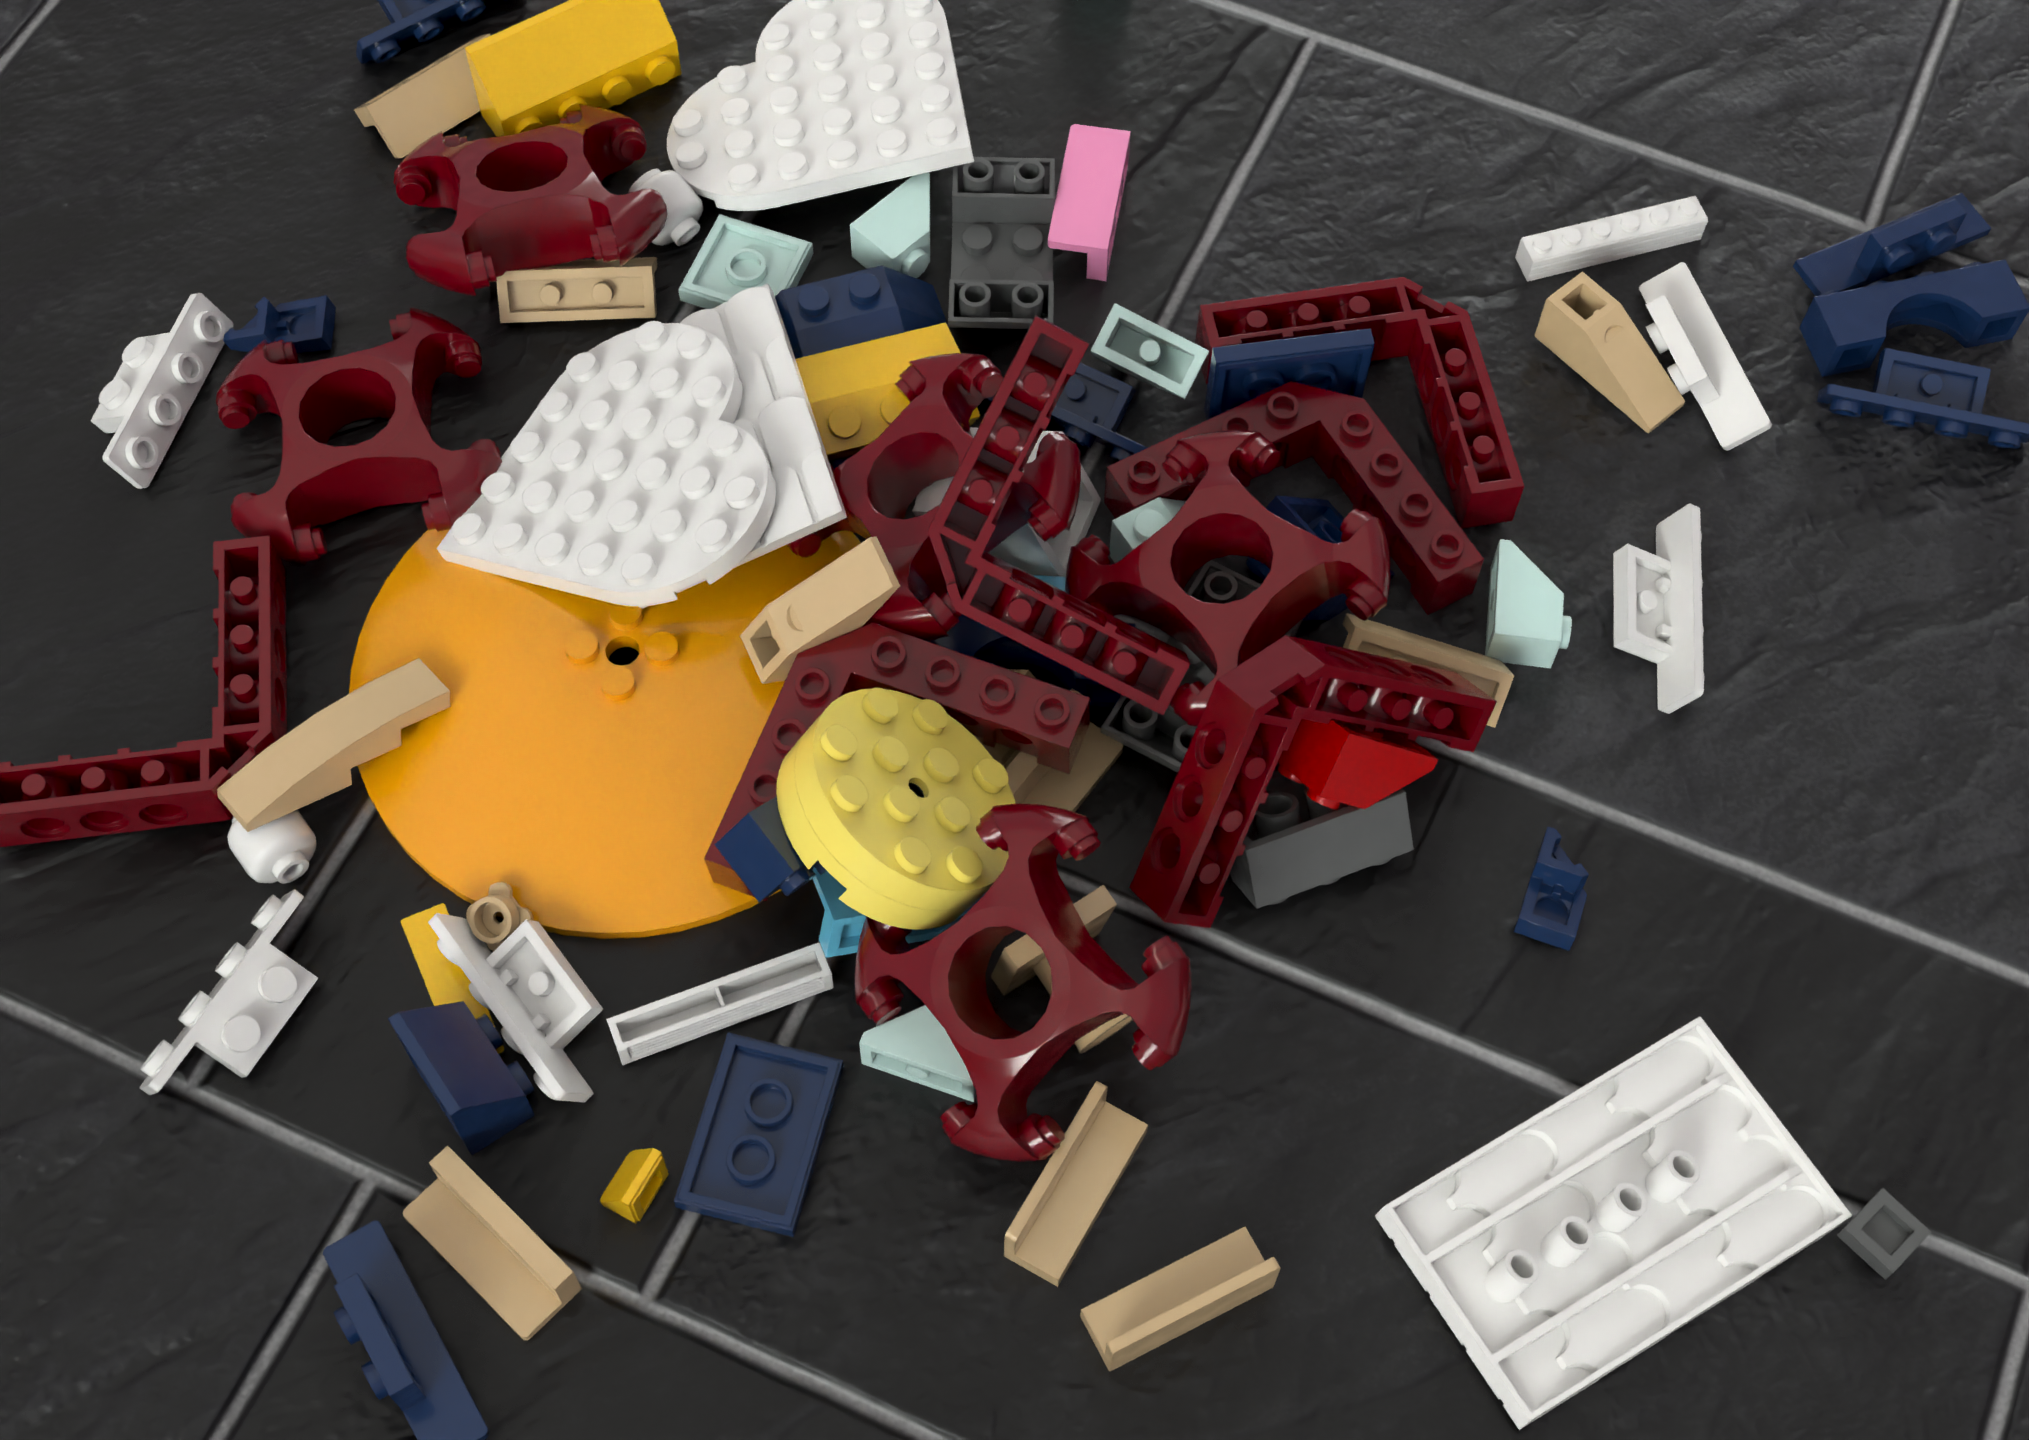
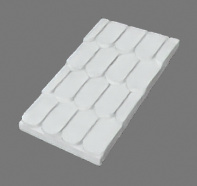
M769 284L745 289L732 296L726 303L712 309L699 310L684 318L680 322L681 324H689L709 331L718 337L729 350L735 361L743 390L739 412L733 424L741 427L756 439L768 459L772 476L776 482V501L768 526L753 549L735 567L847 518L773 290ZM704 578L703 580L699 581L697 584L706 581V579ZM684 588V589H681V590H679V591H676V593H679V592H681V591H684V590H686V589H688V588Z
M1701 1016L1386 1204L1375 1217L1388 1237L1393 1239L1395 1247L1424 1290L1429 1292L1431 1295L1430 1299L1461 1345L1464 1344L1467 1354L1496 1397L1502 1400L1504 1403L1503 1407L1520 1430L1663 1340L1675 1330L1751 1284L1779 1264L1815 1243L1852 1217V1214Z

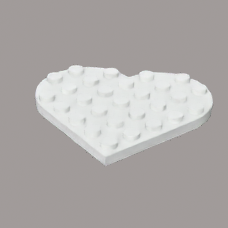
M792 0L774 15L762 31L755 53L756 62L743 66L726 67L718 73L716 78L699 88L685 101L673 117L667 136V152L673 171L679 173L697 195L699 194L714 200L717 208L734 211H757L781 207L974 162L950 32L944 10L938 0Z
M650 321L639 328L616 335L588 352L574 356L568 362L564 373L556 380L545 397L540 401L533 414L501 457L502 463L497 472L491 474L483 481L481 485L482 495L454 522L449 532L436 548L445 561L624 606H652L678 600L676 591L691 587L704 578L709 585L722 578L747 556L761 538L772 516L777 492L770 464L761 446L747 431L733 424L739 412L743 390L735 361L727 347L714 334L700 327L681 323Z

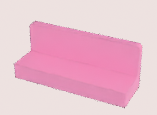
M1073 124L1070 127L1048 234V247L1087 253L1086 279L1106 281L1129 165L1131 131Z

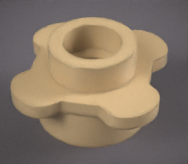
M505 882L492 884L489 887L488 896L471 904L466 912L467 921L473 934L479 940L487 943L488 948L492 951H495L526 919L533 920L532 912L518 904L512 896L513 890L511 886ZM497 912L503 914L504 919L502 922L497 921Z

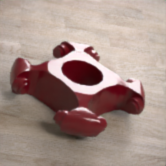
M579 104L580 110L567 112L566 117L559 118V124L547 125L514 135L468 141L467 136L459 138L458 134L443 137L441 131L430 137L409 153L395 170L394 184L396 193L405 204L429 208H451L457 211V216L453 225L445 231L418 234L408 241L406 245V259L410 269L417 277L430 284L453 292L476 296V289L489 287L490 282L497 281L496 277L504 275L506 271L542 268L594 257L595 261L603 259L604 263L619 260L620 266H623L643 251L658 236L665 226L668 215L667 206L662 195L654 189H641L624 195H616L608 192L601 184L602 180L611 173L621 171L644 156L647 150V142L640 124L628 116L609 109Z
M411 307L410 312L398 314L395 319L389 320L393 341L339 357L299 363L292 341L284 342V340L268 343L264 339L237 363L224 380L216 396L219 418L223 425L230 429L243 428L254 420L257 414L264 412L277 414L282 419L283 452L280 475L275 486L260 495L247 492L235 496L231 505V521L233 526L246 538L270 535L280 558L304 566L307 561L320 559V555L327 554V546L322 529L320 527L314 528L315 526L330 523L377 506L429 501V503L422 504L427 529H436L437 532L451 529L454 522L482 495L481 485L483 481L491 474L496 473L502 463L500 449L492 440L481 439L472 443L467 449L450 451L439 447L431 438V406L434 383L444 372H450L464 378L476 376L481 371L482 366L481 348L477 341L447 320ZM381 417L390 420L387 426L373 438L354 446L333 447L326 445L330 437L346 424L362 418Z
M941 354L910 361V366L899 375L900 379L895 383L896 387L910 404L877 439L835 469L831 466L847 518L787 544L793 553L807 558L815 554L819 550L821 542L835 532L843 530L856 532L866 539L877 536L900 587L862 627L876 623L925 641L948 637L947 632L960 622L958 618L962 614L953 609L950 597L947 594L946 582L928 533L929 525L939 505L924 515L903 519L908 506L923 489L938 480L954 477L973 440L969 423L973 410L984 398L993 397L1003 380L1001 371L989 358L981 354ZM1050 432L1042 438L1038 446L1036 459L1033 462L1026 463L1024 473L1019 483L1015 484L984 551L989 553L1008 536L1026 524H1029L1044 542L1050 537L1054 539L1064 529L1070 530L1080 493L1081 463L1079 448L1066 435L1059 432Z
M1216 431L1177 440L1176 446L1166 455V460L1162 463L1163 469L1178 483H1182L1184 480L1193 483L1198 477L1201 481L1174 518L1128 553L1122 560L1111 565L1108 558L1111 554L1109 548L1101 539L1093 534L1088 538H1082L1075 546L1070 548L1065 576L1066 593L1112 616L1119 614L1135 616L1154 625L1186 645L1214 674L1215 678L1206 686L1200 681H1196L1191 685L1189 683L1181 685L1170 702L1174 712L1186 721L1188 725L1193 727L1198 726L1218 678L1279 640L1302 618L1328 599L1345 594L1347 597L1345 603L1348 609L1356 617L1364 621L1369 617H1374L1382 608L1387 606L1390 556L1387 538L1382 522L1378 517H1374L1367 511L1352 510L1341 524V543H1330L1271 513L1245 489L1242 483L1248 475L1255 477L1260 474H1268L1274 469L1280 458V452L1276 450V446L1257 431ZM1223 556H1249L1266 564L1270 569L1269 574L1258 589L1243 599L1229 603L1202 602L1184 592L1185 585L1197 569L1210 560Z
M1040 804L993 806L988 813L980 818L976 831L988 847L993 850L999 847L1006 852L1008 851L1009 857L1004 870L989 890L957 923L930 941L912 949L905 939L912 932V929L890 926L866 916L859 939L855 967V996L857 1005L861 1007L868 1019H873L876 1025H881L896 1016L902 1009L899 1002L903 999L904 994L898 987L901 981L922 1000L945 1028L967 1068L977 1094L978 1103L968 1105L966 1101H961L945 1111L940 1116L943 1122L942 1128L951 1140V1144L974 1154L993 1159L1009 1161L1046 1160L1050 1154L1060 1147V1143L1065 1139V1136L1058 1123L1049 1115L1042 1117L1037 1113H1032L1027 1117L1026 1103L1032 1090L1078 1039L1104 1023L1126 1014L1139 1027L1133 1033L1135 1044L1132 1045L1133 1053L1145 1068L1152 1071L1155 1067H1162L1174 1056H1177L1187 1027L1191 1004V965L1189 956L1185 954L1176 941L1173 942L1169 936H1165L1144 951L1143 955L1147 960L1142 964L1141 968L1148 978L1138 984L1109 957L1087 931L1059 876L1056 859L1059 853L1063 859L1073 857L1076 861H1079L1093 853L1100 846L1101 842L1097 838L1098 833L1089 822L1088 817L1066 809ZM1016 930L1026 933L1042 948L1051 967L1052 994L1046 1012L1035 1026L1025 1033L1010 1028L995 1013L987 996L986 969L993 950L1005 936Z

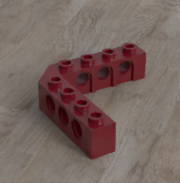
M1405 277L1200 305L1195 344L1209 350L1201 367L1206 385L1208 384L1213 347L1371 328L1375 343L1371 361L1408 356L1461 529L1513 521L1524 489V483L1467 310L1450 301L1445 306L1422 294V286Z
M1035 315L929 525L928 533L955 611L1164 715L1190 666L1185 652L984 551L1015 484L1019 483L1024 473V467L1043 430H1046L1051 420V414L1068 380L1074 375L1089 346L1087 341Z
M1290 381L1107 467L1104 503L1116 519L1158 497L1180 501L1188 500L1201 479L1198 477L1193 483L1185 480L1182 483H1178L1162 467V463L1166 460V455L1176 446L1177 440L1216 431H1257L1276 446V450L1280 452L1279 461L1274 468L1281 465L1284 468H1288L1312 456L1328 479L1333 477L1353 504L1352 510L1367 511L1381 520L1388 542L1389 556L1392 557L1411 583L1410 592L1427 615L1472 594L1484 558L1366 400L1355 396ZM1248 475L1242 485L1244 487L1249 486L1250 480L1255 477Z
M270 535L213 542V571L219 581V608H213V620L218 627V657H213L212 664L218 677V707H212V738L177 742V747L140 752H132L130 748L118 749L117 754L73 759L71 755L58 756V761L14 766L11 761L1 762L0 847L218 822L233 818L231 812L218 798L217 789L264 749L287 734L286 570Z
M871 623L800 652L793 662L705 855L704 860L714 883L754 897L714 844L749 812L777 796V778L783 759L823 711L840 696L860 689L883 688L909 694L921 700H933L939 703L948 715L963 725L970 733L983 738L984 745L993 748L996 743L1037 757L1038 764L1067 774L1071 772L1090 725V698L876 623Z
M1285 635L1217 679L1129 888L1166 923L1211 928L1224 898L1220 894L1236 857L1243 855L1246 845L1243 843L1259 804H1265L1269 795L1266 788L1282 751H1288L1301 719L1329 724L1331 719L1354 723L1366 732L1373 733L1374 728L1396 731L1407 740L1416 741L1417 737L1421 736L1439 740L1449 748L1474 752L1497 701L1456 672Z

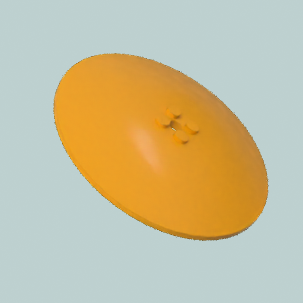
M436 529L427 530L404 554L385 580L371 605L358 638L349 685V693L366 683L420 658L450 690L449 708L401 729L402 746L357 765L372 803L387 829L405 852L434 880L471 904L488 896L489 887L497 882L509 884L513 890L512 896L518 904L532 912L533 921H538L547 932L565 936L615 939L642 938L681 932L719 921L760 903L753 896L714 883L704 860L785 682L761 683L740 635L766 605L859 545L861 542L853 532L843 530L833 533L821 542V546L815 554L807 558L796 555L787 545L733 568L711 585L706 580L677 593L678 600L641 609L639 606L613 604L445 561L436 548L450 529L439 532ZM622 647L634 648L639 652L636 660L628 665H615L609 661L610 655ZM501 912L496 913L497 917L504 919Z

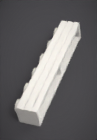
M1692 196L1522 237L1515 258L1528 282L1701 240L1708 218L1697 197Z
M818 942L606 1020L621 1063L625 1065L834 988L832 973Z

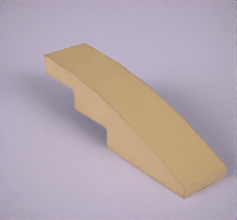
M420 658L366 683L332 703L271 744L217 789L218 798L242 827L249 832L352 785L351 768L402 746V728L449 708L450 690Z

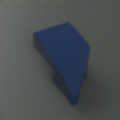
M327 295L280 303L276 307L267 298L263 297L255 305V308L258 310L257 315L240 330H234L231 327L224 334L223 339L231 350L249 352L264 339L268 343L284 340V342L292 341L297 353L332 349L336 307Z
M1547 827L1513 932L1570 951L1576 938L1587 898V893L1583 887L1589 874L1581 863L1574 865L1559 845L1562 837L1558 831Z

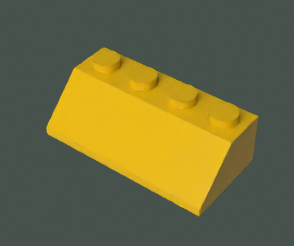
M569 0L465 47L481 115L496 137L514 135L547 125L559 124V118L566 117L567 112L580 110L579 104L605 109L620 105L626 100L653 87L663 85L682 74L677 40L659 0Z
M946 322L795 359L829 461L851 456L877 439L910 404L895 385L900 379L899 375L910 366V361L941 354L960 353ZM978 407L972 412L969 420L970 426L980 417Z

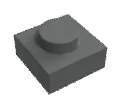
M1882 1188L1837 1236L1886 1280L1928 1237L1931 1231Z

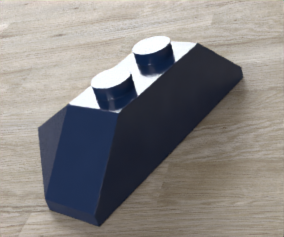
M883 265L784 289L775 296L795 359L947 323L932 284Z

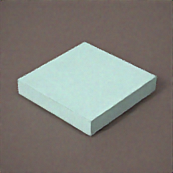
M719 214L678 289L680 301L705 309H712L726 303L732 296L745 289L761 287L767 283L773 290L774 296H776L781 290L798 285L814 254L813 243Z

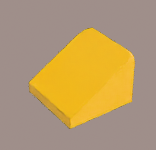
M655 1148L631 1151L602 1194L600 1203L635 1224L637 1221L640 1222L669 1175L662 1152Z

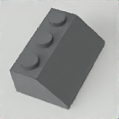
M1278 770L1274 771L1266 788V791L1269 793L1265 804H1259L1243 841L1246 845L1243 855L1236 857L1230 871L1233 882L1258 909L1266 905L1281 903L1292 895L1316 886L1332 884L1341 877L1364 868L1385 864L1396 856L1414 850L1406 792L1401 788L1366 809L1343 803L1340 804L1339 809H1331L1310 799L1306 795L1309 789L1306 785L1286 778Z

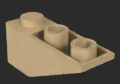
M1583 271L1546 299L1535 337L1649 434L1684 406V398L1621 303Z
M877 536L869 537L766 605L743 631L740 637L762 684L785 681L798 653L861 628L900 587Z

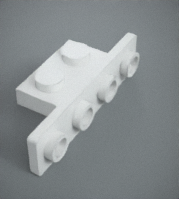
M1681 262L1642 283L1639 290L1654 320L1652 324L1646 326V329L1660 354L1667 350L1670 351L1676 362L1667 367L1670 376L1681 395L1691 390L1722 448L1726 451L1731 450L1769 430L1772 423L1686 263Z
M195 293L189 296L169 333L138 337L125 348L122 354L123 363L114 379L101 391L99 395L100 404L91 419V422L104 433L115 432L103 454V461L137 489L149 487L225 343L223 341L224 334L231 327L233 328V322L202 293Z
M1690 503L1656 526V555L1630 544H1626L1613 553L1614 647L1657 664L1658 710L1668 714L1699 698L1704 692L1700 508Z
M294 889L285 894L281 899L271 895L251 921V924L256 926L258 930L245 947L236 942L215 969V972L220 974L222 978L209 995L200 990L179 1016L178 1020L186 1026L174 1042L169 1044L162 1040L142 1065L140 1070L148 1076L139 1087L148 1095L158 1093L194 1045L241 1078L248 1076L318 980V977L270 944L304 898L302 894Z
M436 913L428 923L439 937L437 941L439 950L449 961L460 966L471 981L469 990L472 996L482 1006L491 1010L502 1024L501 1035L506 1043L516 1052L524 1055L536 1071L533 1077L540 1090L553 1100L586 1102L594 1093L565 1054L563 1048L603 1008L538 921L526 919L492 953L487 945L473 934L467 919Z

